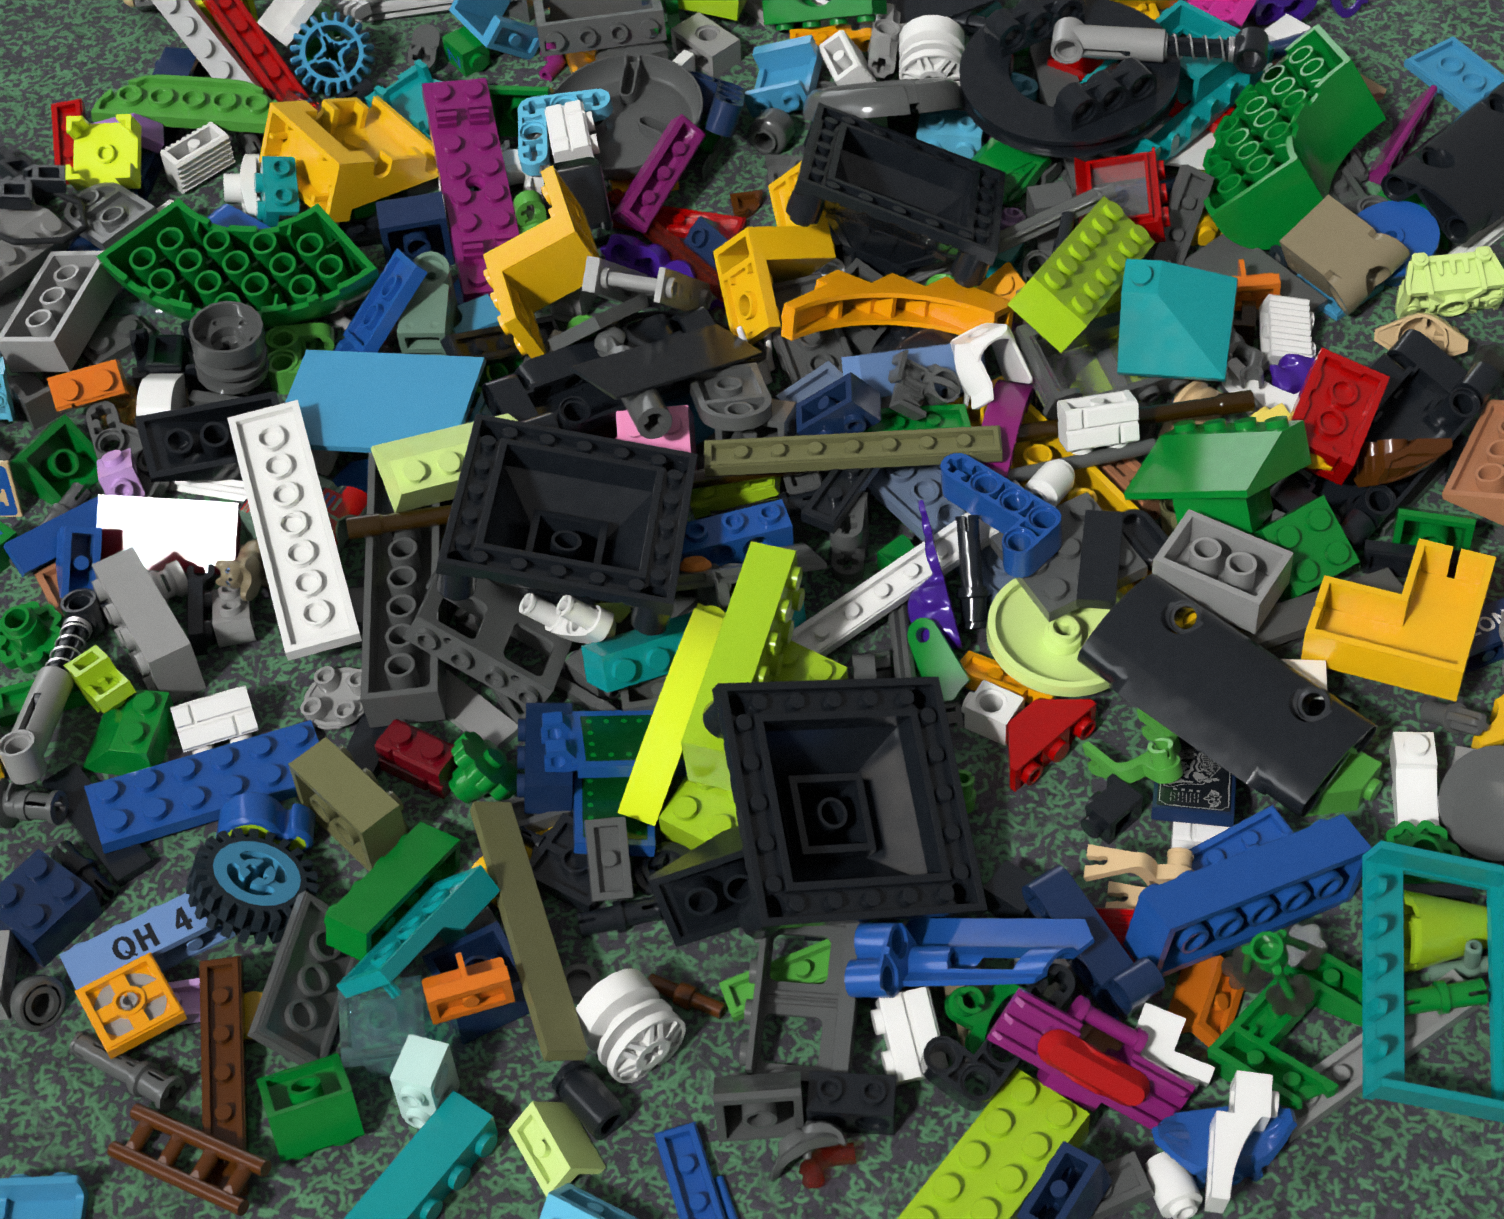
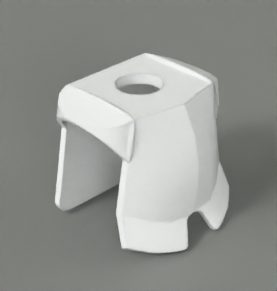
M983 323L962 333L950 342L956 373L964 391L963 404H965L966 408H968L970 397L971 407L974 410L980 409L994 400L993 383L981 361L984 350L990 344H992L1002 376L1006 381L1027 384L1033 382L1026 360L1007 324Z

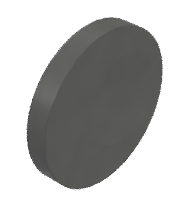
M1486 746L1463 755L1446 773L1438 794L1439 819L1442 827L1447 830L1448 838L1451 842L1456 844L1464 853L1491 863H1504V746Z

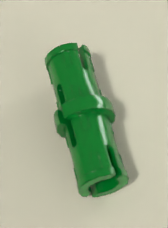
M1482 978L1446 984L1444 980L1433 981L1432 986L1405 989L1404 1001L1414 1000V1002L1404 1004V1017L1433 1011L1443 1015L1449 1014L1451 1009L1487 1005L1488 994L1478 993L1469 995V992L1487 990L1485 982Z

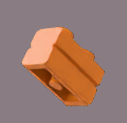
M117 359L47 378L55 408L60 413L90 406L98 401H108L113 397L119 398L130 395L122 364Z

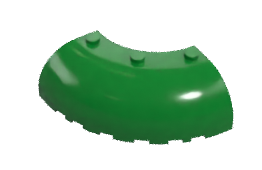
M1316 24L1286 47L1284 50L1287 55L1275 65L1268 63L1262 70L1263 75L1255 86L1248 84L1234 101L1237 105L1230 116L1225 115L1217 126L1213 135L1216 140L1213 148L1206 151L1203 167L1206 170L1205 173L1215 178L1208 197L1203 201L1218 229L1229 240L1249 249L1260 248L1261 250H1270V247L1273 245L1281 246L1279 241L1329 194L1335 172L1346 155L1366 134L1375 130L1380 123L1386 120L1352 59L1319 24Z
M178 198L96 256L103 268L120 285L143 302L166 314L190 321L199 310L210 304L222 301L241 302L253 307L260 314L264 330L272 329L275 326L311 322L341 311L367 297L380 276L372 262L318 203L294 217L279 221L278 226L258 229L257 226L229 225L228 228L212 223L209 218L196 213Z

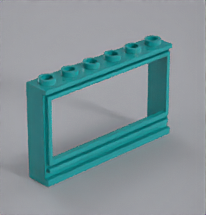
M1178 0L1170 8H1166L1154 20L1163 29H1166L1170 37L1173 33L1177 37L1183 33L1186 35L1190 34L1192 38H1202L1205 34L1208 39L1223 27L1234 34L1240 31V29L1183 0ZM1268 45L1267 64L1273 61L1274 47ZM1105 59L1102 65L1092 73H1088L1080 83H1086L1097 71L1115 70L1120 62L1118 60ZM1238 71L1198 102L1188 104L1149 139L1143 137L1127 146L1116 149V151L1123 155L1151 152L1152 147H1155L1157 161L1164 160L1165 165L1232 107L1243 89L1248 84L1254 85L1263 72L1246 74Z
M1382 840L1362 855L1363 1099H1381L1502 1122L1504 1124L1503 865ZM1403 874L1486 890L1491 1098L1405 1082Z

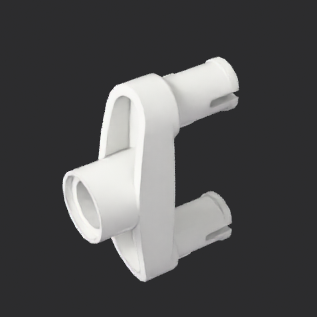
M245 154L240 173H224V202L241 203L243 212L257 219L256 202L261 201V199L254 191V173H260V154ZM279 216V219H288V217Z
M527 593L519 605V612L544 624L547 631L570 641L589 644L615 636L616 622L614 620V613L598 605L586 604L570 595H564L558 604L554 605L532 593Z

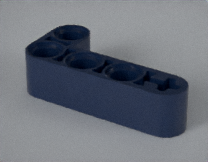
M688 71L696 79L702 93L703 112L708 114L706 130L720 136L732 138L743 108L745 89L715 77L695 71Z
M1056 865L1022 887L1023 898L1037 919L1086 920L1095 943L1074 959H1066V961L1104 1013L1121 1022L1144 1007L1145 1002L1150 1003L1164 990L1165 981L1157 966L1146 957H1141L1135 962L1131 960L1065 868Z

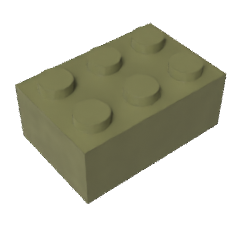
M325 737L288 764L300 803L313 810L316 815V822L368 871L374 868L375 863L380 857L386 856L397 845L402 835L410 832L409 826L402 816L401 811L404 810V806L399 797L391 790L386 793L379 786L378 780L369 769L364 768L361 770L344 746L336 747Z

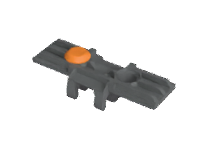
M805 543L781 547L796 551L798 567H802L803 572L827 568V563ZM702 556L687 557L680 562L676 592L692 590L698 600L708 601L710 605L726 610L730 602L731 584L737 582L743 563H728L718 566Z

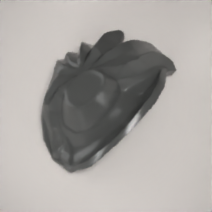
M807 1120L803 1127L797 1128L778 1142L779 1155L772 1168L771 1182L778 1179L787 1164L799 1156L803 1155V1159H812V1149L838 1146L839 1144L846 1146L848 1141L842 1129L827 1121Z

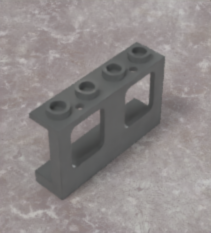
M435 570L425 587L428 591L413 623L405 632L403 639L525 707L526 703H544L554 691L572 641L547 631L544 624L519 612V605L522 599L487 579L477 578L476 591L468 599L453 601L445 598L437 590L438 574H436ZM443 598L482 619L474 639H470L438 621L436 613ZM510 636L549 657L542 676H536L505 658L503 653Z
M860 923L782 928L768 938L754 939V943H759L758 959L751 958L749 967V983L755 984L753 999L746 1000L744 1010V1023L750 1025L748 1040L741 1041L739 1064L740 1066H745L747 1075L767 1074L778 1069L789 1072L800 1071L801 1083L809 1084L810 1071L852 1073L860 998H851L845 988L844 975L848 962L851 959H857L854 936L856 928ZM779 935L827 938L831 942L827 980L822 984L773 980L770 977L774 939ZM771 1015L819 1019L822 1022V1034L817 1064L814 1066H798L764 1062L761 1059V1049L766 1018Z

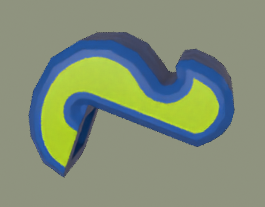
M249 792L236 795L223 805L219 814L217 834L225 830L231 836L234 828H241L244 837H247L250 828L259 829L258 838L265 839L268 831L276 834L273 840L276 844H280L283 838L290 841L291 844L288 851L291 852L299 847L303 852H306L312 848L314 843L316 815L313 810L303 804L294 803L292 809L287 810L277 799L265 793Z

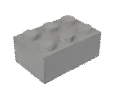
M1188 509L1153 559L1152 574L1223 621L1256 634L1289 584L1294 553Z

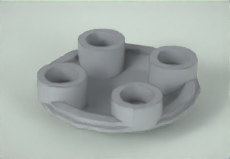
M324 666L315 672L314 682L307 690L300 707L301 713L307 721H312L313 727L323 730L340 729L352 724L365 713L360 700L361 669L353 667L333 669L331 666Z

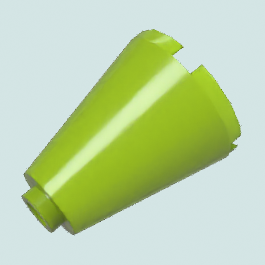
M1403 890L1404 974L1464 956L1465 944L1472 939L1481 942L1482 950L1488 949L1487 906Z

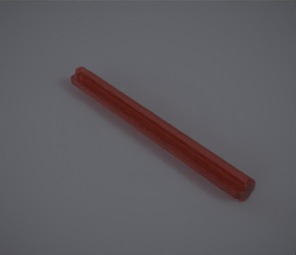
M619 188L608 192L609 206L615 210L625 193ZM654 218L646 233L642 234L653 243L663 246L673 260H685L691 264L696 279L710 285L709 290L724 302L717 270Z

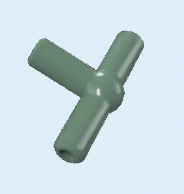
M1473 939L1467 941L1464 956L1460 960L1443 962L1428 967L1427 971L1430 974V980L1436 981L1452 969L1461 977L1465 976L1467 978H1475L1481 973H1487L1488 955L1481 956L1483 949L1481 942Z

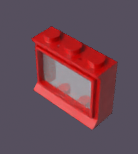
M1152 147L1151 152L1086 162L1074 157L1077 195L1097 186L1101 188L1112 183L1118 197L1110 201L1117 203L1123 209L1124 214L1135 224L1144 227L1155 243L1166 242L1164 228L1171 227L1168 206L1162 207V204L1168 203L1166 183L1160 184V181L1166 180L1164 160L1157 161L1155 147ZM1087 214L1079 217L1078 222L1080 223Z

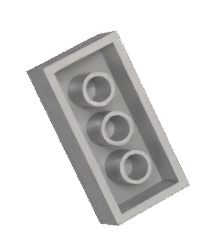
M104 250L50 252L0 332V351L12 372H70L121 287L103 268L96 257Z
M134 547L127 548L92 564L97 579L91 581V584L100 602L104 600L106 602L100 605L109 625H118V628L114 629L115 635L123 649L132 650L131 653H128V657L136 673L147 676L142 678L146 690L169 692L173 703L205 689L206 686L191 643Z

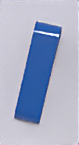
M949 454L941 461L940 470L944 497L971 515H980L981 521L1004 534L1002 537L1003 567L1007 574L1015 578L1028 577L1062 546V520L1060 511L1056 507L966 454Z

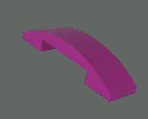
M999 379L993 388L994 400L988 403L981 426L1000 425L1002 461L981 463L1008 479L1014 459L1015 445L1024 415L1029 409L1034 385Z

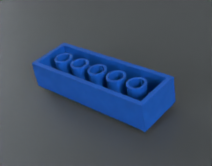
M1341 814L1328 820L1324 818L1317 820L1310 827L1297 832H1286L1278 839L1269 843L1252 845L1243 853L1230 858L1221 857L1211 865L1199 870L1185 871L1176 879L1163 884H1151L1139 894L1123 945L1135 961L1141 957L1150 959L1164 977L1251 942L1252 938L1258 933L1278 931L1335 908L1352 899L1362 877V855L1372 847L1347 817Z

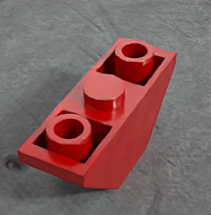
M1035 699L1008 722L1009 788L1016 792L1024 784L1028 786L1034 784L1041 776L1045 766L1051 761L1058 763L1066 756L1070 745L1075 742L1077 737L1081 740L1087 739L1096 727L1097 703L1092 699Z

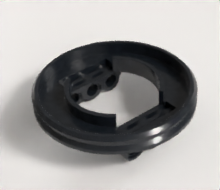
M1021 0L1014 8H1001L994 11L987 18L985 25L972 36L963 51L960 61L959 78L960 88L964 96V107L968 115L978 127L999 142L1020 151L1041 156L1058 158L1087 157L1127 146L1143 138L1163 122L1174 107L1180 88V60L1177 56L1168 55L1167 59L1164 58L1163 62L1139 61L1134 57L1118 60L1120 64L1115 70H1100L1094 73L1086 83L1073 82L1064 86L1056 97L1054 107L1034 102L1015 88L1010 79L1014 71L1013 53L1052 37L1055 23L1062 18H1077L1084 25L1163 29L1156 21L1144 13L1110 0Z

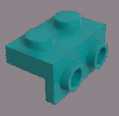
M262 156L260 173H254V191L261 194V201L256 202L257 220H263V223L270 227L278 226L279 216H296L299 214L297 173L294 157Z

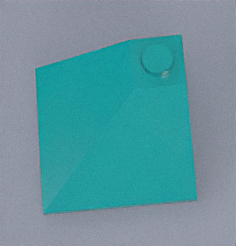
M1126 259L1121 292L1117 374L1226 382L1238 278L1162 260Z

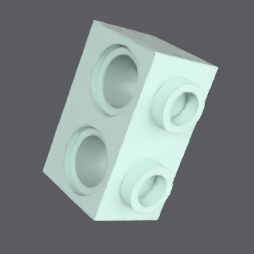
M409 1034L392 1071L390 1080L402 1118L409 1125L421 1129L453 1090L455 1092L458 1091L460 1082L448 1043Z

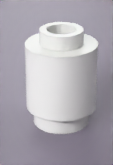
M1061 459L1048 461L1026 483L1024 489L1056 507L1074 485V469L1068 462Z
M1161 1152L1151 1157L1145 1164L1146 1176L1155 1195L1153 1198L1161 1215L1164 1218L1189 1219L1194 1216L1203 1198L1192 1174L1166 1152Z

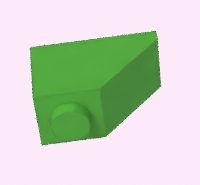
M1363 752L1357 755L1351 753L1315 806L1304 817L1358 810L1365 800L1372 802L1383 784V781L1379 780L1382 762Z

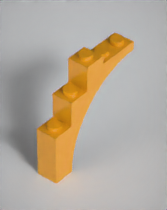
M836 270L816 279L813 291L784 303L781 314V337L793 341L819 331L862 325L909 326L961 335L983 323L1007 324L1011 329L1014 310L1007 305L1010 302L1009 300L975 287H963L947 276L924 286L894 273L874 282H868L841 270Z

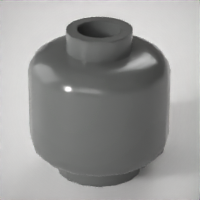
M768 108L762 111L750 125L748 132L749 140L752 146L760 153L779 154L794 137V122L784 110Z

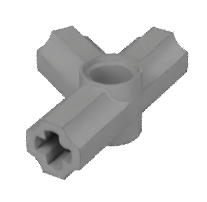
M887 3V14L877 15L876 21L872 22L871 37L867 50L869 54L867 69L871 70L874 77L885 78L888 74L894 73L896 55L899 52V34L903 26L907 24H900L901 12L897 11L895 4Z

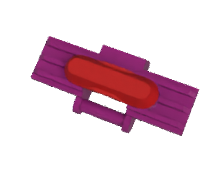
M1019 987L987 1036V1040L1040 1068L1037 1078L1044 1086L1092 1112H1095L1102 1102L1149 1129L1158 1126V1123L1164 1118L1180 1112L1196 1088L1192 1082L1140 1054L1148 1041L1149 1034L1147 1031L1140 1027L1133 1029L1091 1006L1090 1000L1082 995L1078 996L1069 1009L1064 1012ZM1082 1020L1121 1041L1124 1045L1119 1051L1108 1048L1105 1053L1082 1039L1080 1032L1083 1026Z

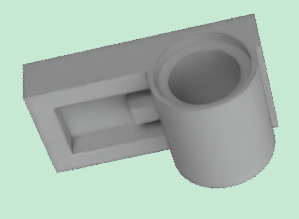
M221 586L218 589L212 590V625L219 648L257 641L253 631L255 622L252 614V600L245 602L241 599V588L231 589L228 586Z

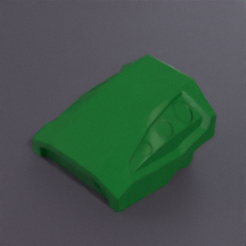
M992 137L971 159L1006 172L1003 205L1007 208L1020 201L1023 194L1027 192V187L1034 186L1052 162L1050 157L1020 151Z

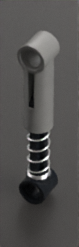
M1065 17L1058 20L1054 25L1050 51L1056 61L1064 64L1075 63L1080 58L1125 60L1134 57L1139 61L1163 62V59H1167L1168 55L1177 56L1179 60L1183 56L1192 57L1194 61L1198 57H1207L1209 61H1212L1213 58H1223L1224 62L1233 63L1237 70L1242 73L1256 74L1266 67L1269 39L1267 33L1258 27H1246L1240 30L1236 37L1229 36L1225 40L1220 35L1217 39H1207L1205 34L1202 38H1192L1190 34L1187 37H1177L1175 33L1169 37L1166 29L1084 25L1077 18Z
M81 588L73 590L60 601V607L64 614L62 628L59 632L60 637L55 641V648L49 655L50 660L46 662L44 667L38 670L12 731L0 739V758L10 780L15 784L24 785L32 783L46 772L47 763L43 756L74 686L72 676L63 665L81 654L80 650L86 648V640L99 636L107 627V620L98 598L91 589Z

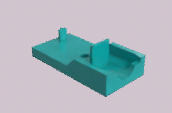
M481 865L437 881L336 985L346 998L382 986L390 997L395 999L401 995L402 991L393 980L437 934L446 944L466 936L467 934L463 929L469 925L501 890Z

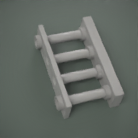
M587 256L581 291L618 303H623L645 293L647 298L654 299L653 302L682 312L700 306L708 310L712 302V292L709 290L710 284L671 269L659 267L658 277L651 278L647 277V274L608 260Z

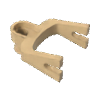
M1088 844V860L1108 861L1104 865H1085L1083 878L1087 882L1124 873H1133L1142 878L1147 886L1155 883L1160 885L1176 879L1185 871L1193 870L1192 862L1194 855L1189 849L1175 847L1167 851V864H1157L1146 853ZM1109 881L1107 892L1109 896L1128 897V899L1124 902L1118 900L1106 902L1105 908H1136L1139 894L1146 887Z

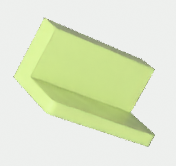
M532 1101L509 1129L511 1136L546 1197L549 1192L567 1183H571L578 1174H600L606 1168L580 1121L564 1102Z

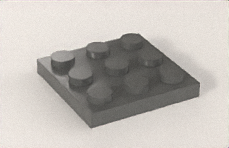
M1088 492L1056 506L1060 511L1062 520V546L1033 574L1024 578H1016L1048 622L1080 608L1076 607L1085 510L1103 511ZM999 532L991 536L990 541L992 549L1003 562L1002 537L1004 534ZM1123 535L1117 590L1146 577L1148 571L1146 563Z

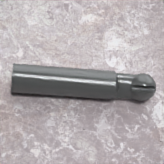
M614 326L603 328L597 333L594 340V346L598 350L597 353L600 357L632 349L629 346L626 333ZM657 388L621 399L641 436L647 439L660 438L671 428L672 416Z

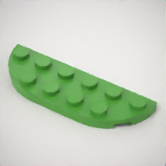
M147 75L128 80L129 85L123 86L113 92V89L105 92L93 106L91 115L93 122L114 118L117 114L136 113L163 124V127L197 129L202 128V125H207L208 122H213L223 131L264 133L270 103L277 101L265 95L263 88L246 81L179 75Z

